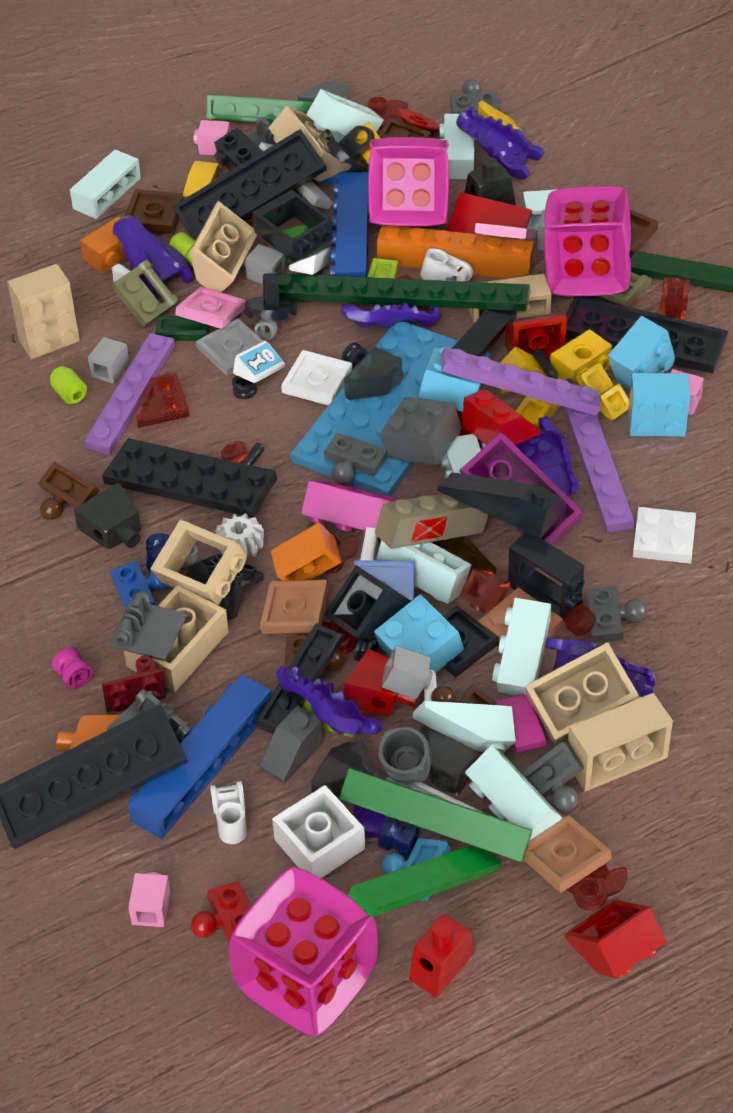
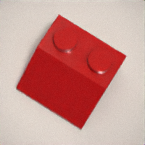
M566 315L505 325V346L508 354L515 346L533 355L536 349L541 348L548 359L551 360V354L565 345Z
M484 389L464 397L461 425L486 445L500 432L514 445L540 435V430L488 390Z
M616 899L564 934L567 941L598 974L612 978H621L627 975L633 965L654 956L657 953V949L667 942L649 906Z

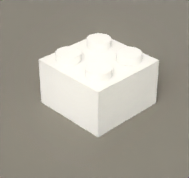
M326 785L272 818L274 840L300 869L306 870L319 878L324 877L365 850L364 827Z

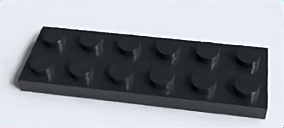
M299 129L173 205L172 208L190 236L196 240L218 201L244 221L253 215L252 212L290 190L294 191L327 171V168L302 130Z
M574 296L565 314L567 318V338L575 339L590 329L610 343L612 349L615 348L636 321L643 316L668 331L675 355L673 364L712 374L728 337L727 330L586 296Z
M128 438L102 474L104 484L115 485L119 483L122 488L238 515L246 513L248 517L253 518L275 484L277 474L276 471Z
M160 704L0 784V820L11 846L16 849L188 763L189 761L163 706Z

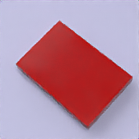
M459 192L446 231L476 234V223L527 229L532 216V210Z

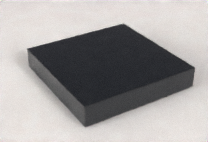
M457 605L443 615L459 632L464 647L461 653L443 666L444 669L456 678L499 645V638Z

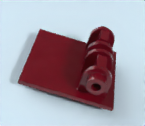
M141 656L135 663L137 675L101 683L106 712L125 711L137 700L135 698L142 689L147 692L152 691V695L159 701L166 698L163 668L156 670L151 657Z

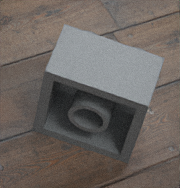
M405 397L380 434L385 450H387L388 458L437 466L462 428L454 403Z

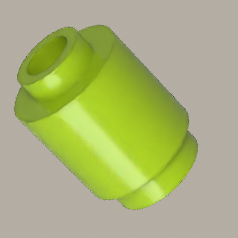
M180 232L171 238L169 246L177 250L185 258L188 266H193L190 250L196 240L187 233Z
M60 366L52 371L50 375L51 387L65 403L76 404L84 398L87 386L72 369Z

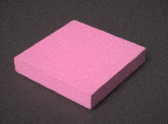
M476 223L475 226L476 234L529 240L536 238V230L480 223Z
M200 287L176 307V315L223 329L245 310L246 300Z

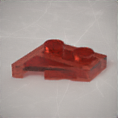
M176 372L149 379L147 393L144 394L142 399L141 412L136 416L138 428L189 417V408Z

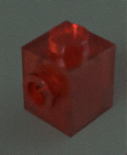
M664 277L660 304L661 315L686 320L690 280Z
M472 569L459 596L470 602L469 605L474 609L486 612V610H492L503 601L511 584L488 570Z

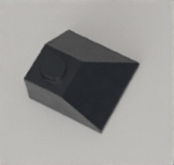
M356 565L324 616L361 641L375 635L374 631L409 604L411 600Z

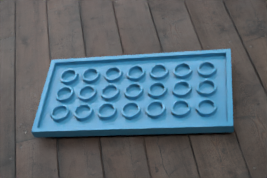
M405 321L395 323L388 329L291 452V462L332 478L331 471L336 462L325 459L324 450L337 433L385 449L380 432L405 397L418 398L425 370L434 348L447 347L451 349L458 341ZM487 351L483 356L491 359V352ZM387 456L386 461L375 476L353 469L354 476L347 484L391 497L416 462L390 459Z

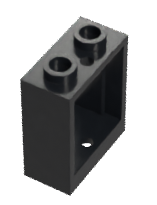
M293 190L252 212L254 232L292 262L333 239L332 219ZM295 217L310 229L292 239L280 230L278 226Z
M525 532L509 547L508 586L514 590L519 587L538 602L551 604V611L563 618L564 621L571 613L575 614L578 612L583 604L582 590L585 583L583 579L585 565L545 540ZM536 568L562 583V586L538 572Z

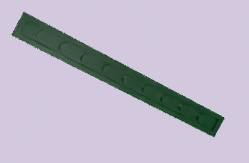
M277 273L279 296L293 298L298 301L403 305V303H407L408 306L527 311L531 293L530 284Z

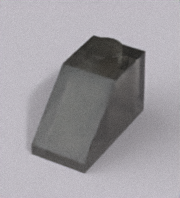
M374 347L344 378L345 399L355 400L388 394L403 379L402 358Z
M423 725L420 728V732L427 739L432 757L429 772L430 782L443 792H450L459 796L470 781L465 771L478 759V751Z
M362 740L345 742L331 748L311 780V793L326 785L337 798L340 797L349 768L374 776V769Z

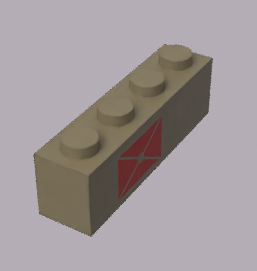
M445 494L397 500L382 504L375 534L390 549L480 534L484 532L488 514Z

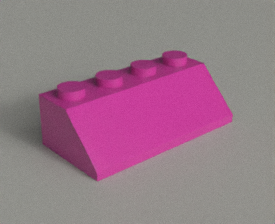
M309 480L301 514L310 516L309 521L313 523L319 522L322 525H326V521L336 523V528L352 532L353 528L363 530L362 535L365 536L366 527L376 528L382 504L402 499L327 480Z

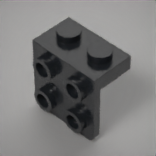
M216 553L189 566L186 577L206 584L223 554ZM245 563L243 569L237 573L232 581L228 594L222 598L218 605L226 609L227 619L229 620L237 617L243 590L263 581L264 573L257 571V568L251 564Z

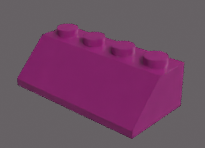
M502 432L460 469L461 474L534 484L560 496L566 503L567 509L541 537V539L551 545L559 542L581 522L583 511ZM517 528L522 534L525 533V531Z

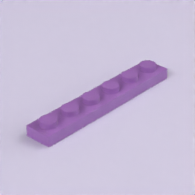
M149 333L84 440L85 449L107 455L112 454L175 347L174 338Z
M444 347L440 355L442 372L597 416L601 409L599 393L591 387L571 384L564 379L547 377L536 371L530 372L517 368L512 364L495 362L487 357L471 355L460 349Z
M565 407L564 413L605 532L634 529V518L597 416Z

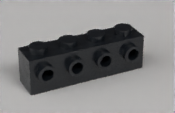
M238 127L214 142L217 151L215 157L221 166L225 165L229 169V172L263 152Z

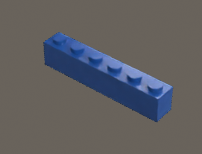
M340 172L338 183H334V198L338 199H333V214L337 215H332V230H336V232H332L333 239L331 242L332 247L336 248H331V264H335V266H330V276L367 277L369 172Z
M242 674L234 683H230L226 687L223 696L216 704L209 706L202 720L190 728L191 731L181 742L182 749L189 762L146 783L140 790L132 794L128 803L131 822L163 839L257 728L255 721L271 697L272 690Z

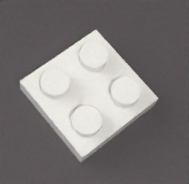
M302 350L281 385L282 393L329 405L350 376L352 363Z
M638 507L633 557L691 564L696 513Z

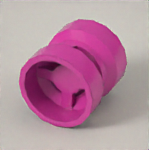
M66 647L60 650L54 656L51 663L56 673L62 675L64 683L70 689H78L84 686L93 675L92 667L88 662L82 660V655L75 647Z

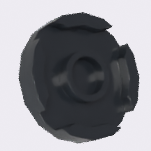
M360 125L354 127L346 136L337 131H332L326 137V140L329 141L327 145L342 164L346 161L352 165L349 169L350 171L363 172L367 168L366 160L362 155L370 148V140L375 139L373 130ZM364 130L367 133V140L365 143L359 144L357 136L359 132Z
M277 273L263 274V296L251 298L245 302V315L249 318L256 314L259 315V320L275 321L288 319V313H291L293 316L297 315V301L293 298L279 296Z

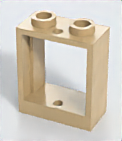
M180 519L150 569L160 582L174 588L179 585L219 605L222 598L228 594L235 576L243 569L247 555L238 543ZM197 540L225 551L206 584L178 573Z

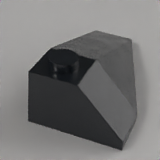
M452 472L437 488V491L538 538H541L567 509L566 503L560 496L546 488L528 483Z

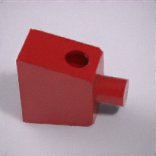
M370 649L366 651L345 682L344 688L346 700H354L360 711L386 717L392 716L400 703L416 708L421 692L417 699L382 688L384 666L388 658Z
M446 914L440 915L414 947L409 980L437 998L475 953L469 929Z

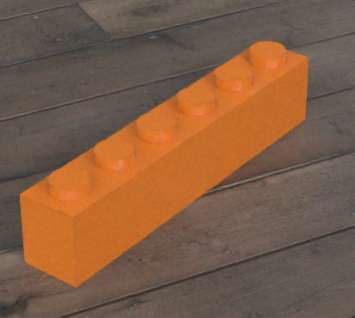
M381 225L377 239V259L398 260L401 267L422 269L427 250L432 248L443 250L453 257L466 261L472 267L473 275L505 279L530 276L533 266L534 241L389 225Z

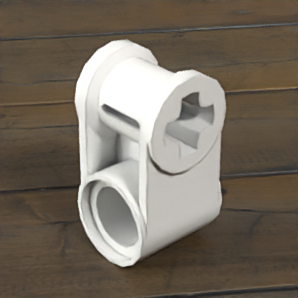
M432 248L427 250L420 275L424 280L468 282L473 276V269L466 261L453 257L443 250Z
M238 781L236 785L219 788L211 785V797L214 814H216L219 837L227 844L240 843L247 836L246 806L242 781Z

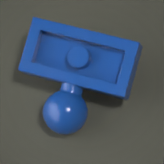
M137 560L110 571L125 609H127L134 594L139 593V591L148 593L150 604L156 605L149 589L164 590L169 587V585L160 582L152 571L149 577L144 578Z

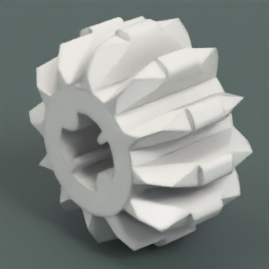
M246 513L242 517H237L233 514L232 519L223 518L222 524L217 525L216 534L238 543L247 556L256 557L258 550L263 548L264 530L256 517L249 519Z

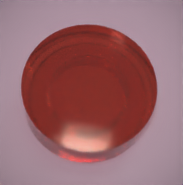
M242 441L231 442L220 452L221 459L242 463L249 455V451Z
M585 605L575 606L572 611L568 612L565 618V627L575 636H582L588 633L594 626L595 614Z

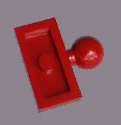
M239 880L208 890L207 898L215 914L201 911L193 916L191 930L197 937L208 938L215 933L217 927H221L229 944L236 926L251 907Z

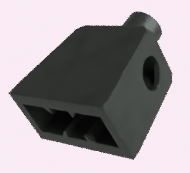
M485 158L482 161V168L471 171L468 174L464 193L516 206L512 178L495 158Z
M119 483L73 509L77 528L106 549H112L122 542L128 548H133L141 540L139 534L141 523L138 510Z

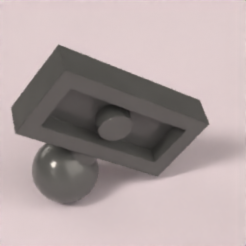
M468 79L464 82L462 87L464 94L450 95L452 114H461L462 111L474 107V112L478 115V103L481 100L499 111L501 109L497 91L480 93L481 85L475 79Z
M337 433L324 450V457L327 460L336 462L331 471L333 480L339 484H347L354 476L353 469L375 476L387 459V450Z
M617 586L587 589L593 643L623 640L621 619L626 618L629 622L638 623L646 617V605L638 599L629 600L624 606L619 607Z
M562 741L521 774L544 798L553 793L552 802L559 811L568 812L576 807L578 803L577 793L571 787L564 786V784L581 772L584 767L569 743Z

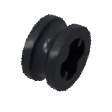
M356 342L351 343L345 348L342 360L351 362L352 369L357 370L368 356V351Z
M237 375L232 379L233 394L237 398L250 399L257 393L256 383Z
M366 638L361 641L358 639L354 660L360 661L368 649L376 652L378 646L377 639L372 638L368 640Z

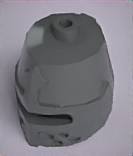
M398 727L390 731L388 730L383 734L379 745V758L385 775L388 778L403 783L425 781L430 772L432 757L429 744L423 733L412 727Z

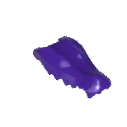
M474 107L462 111L456 120V124L461 131L471 136L490 157L495 158L498 163H501L506 171L515 178L526 179L530 171L526 166H523L528 158L540 160L544 155V150L530 143L519 129H513L511 124L503 125L502 119L494 120L492 116L486 119L483 115H477L474 112Z
M129 215L120 218L114 223L113 235H116L123 245V252L126 261L130 263V270H133L148 259L153 265L151 268L162 282L178 273L186 284L194 280L185 258L177 250L151 234L135 216ZM142 274L139 278L157 300L162 298L145 275Z
M403 303V305L393 304L392 306L384 305L383 307L376 304L367 309H359L350 304H345L341 307L343 316L353 320L355 324L362 327L376 325L388 328L399 321H417L429 327L433 326L442 315L437 307H430L429 311L425 313L424 310L417 309L416 305L412 307L408 306L407 303Z
M548 416L538 418V425L541 430L540 435L515 446L569 497L577 492L579 480H576L572 472L568 444L565 437L552 425Z
M547 637L545 647L557 651L554 671L600 646L586 641L560 640ZM616 655L639 697L652 694L655 686L653 670L632 665Z
M281 666L277 670L276 677L281 688L285 691L296 692L311 704L312 711L317 719L328 723L337 734H378L382 730V722L379 719L364 716L354 700H346V693L344 691L334 693L333 683H327L324 686L322 679H317L314 682L310 678L304 679L300 676V667H293L289 671L286 666Z

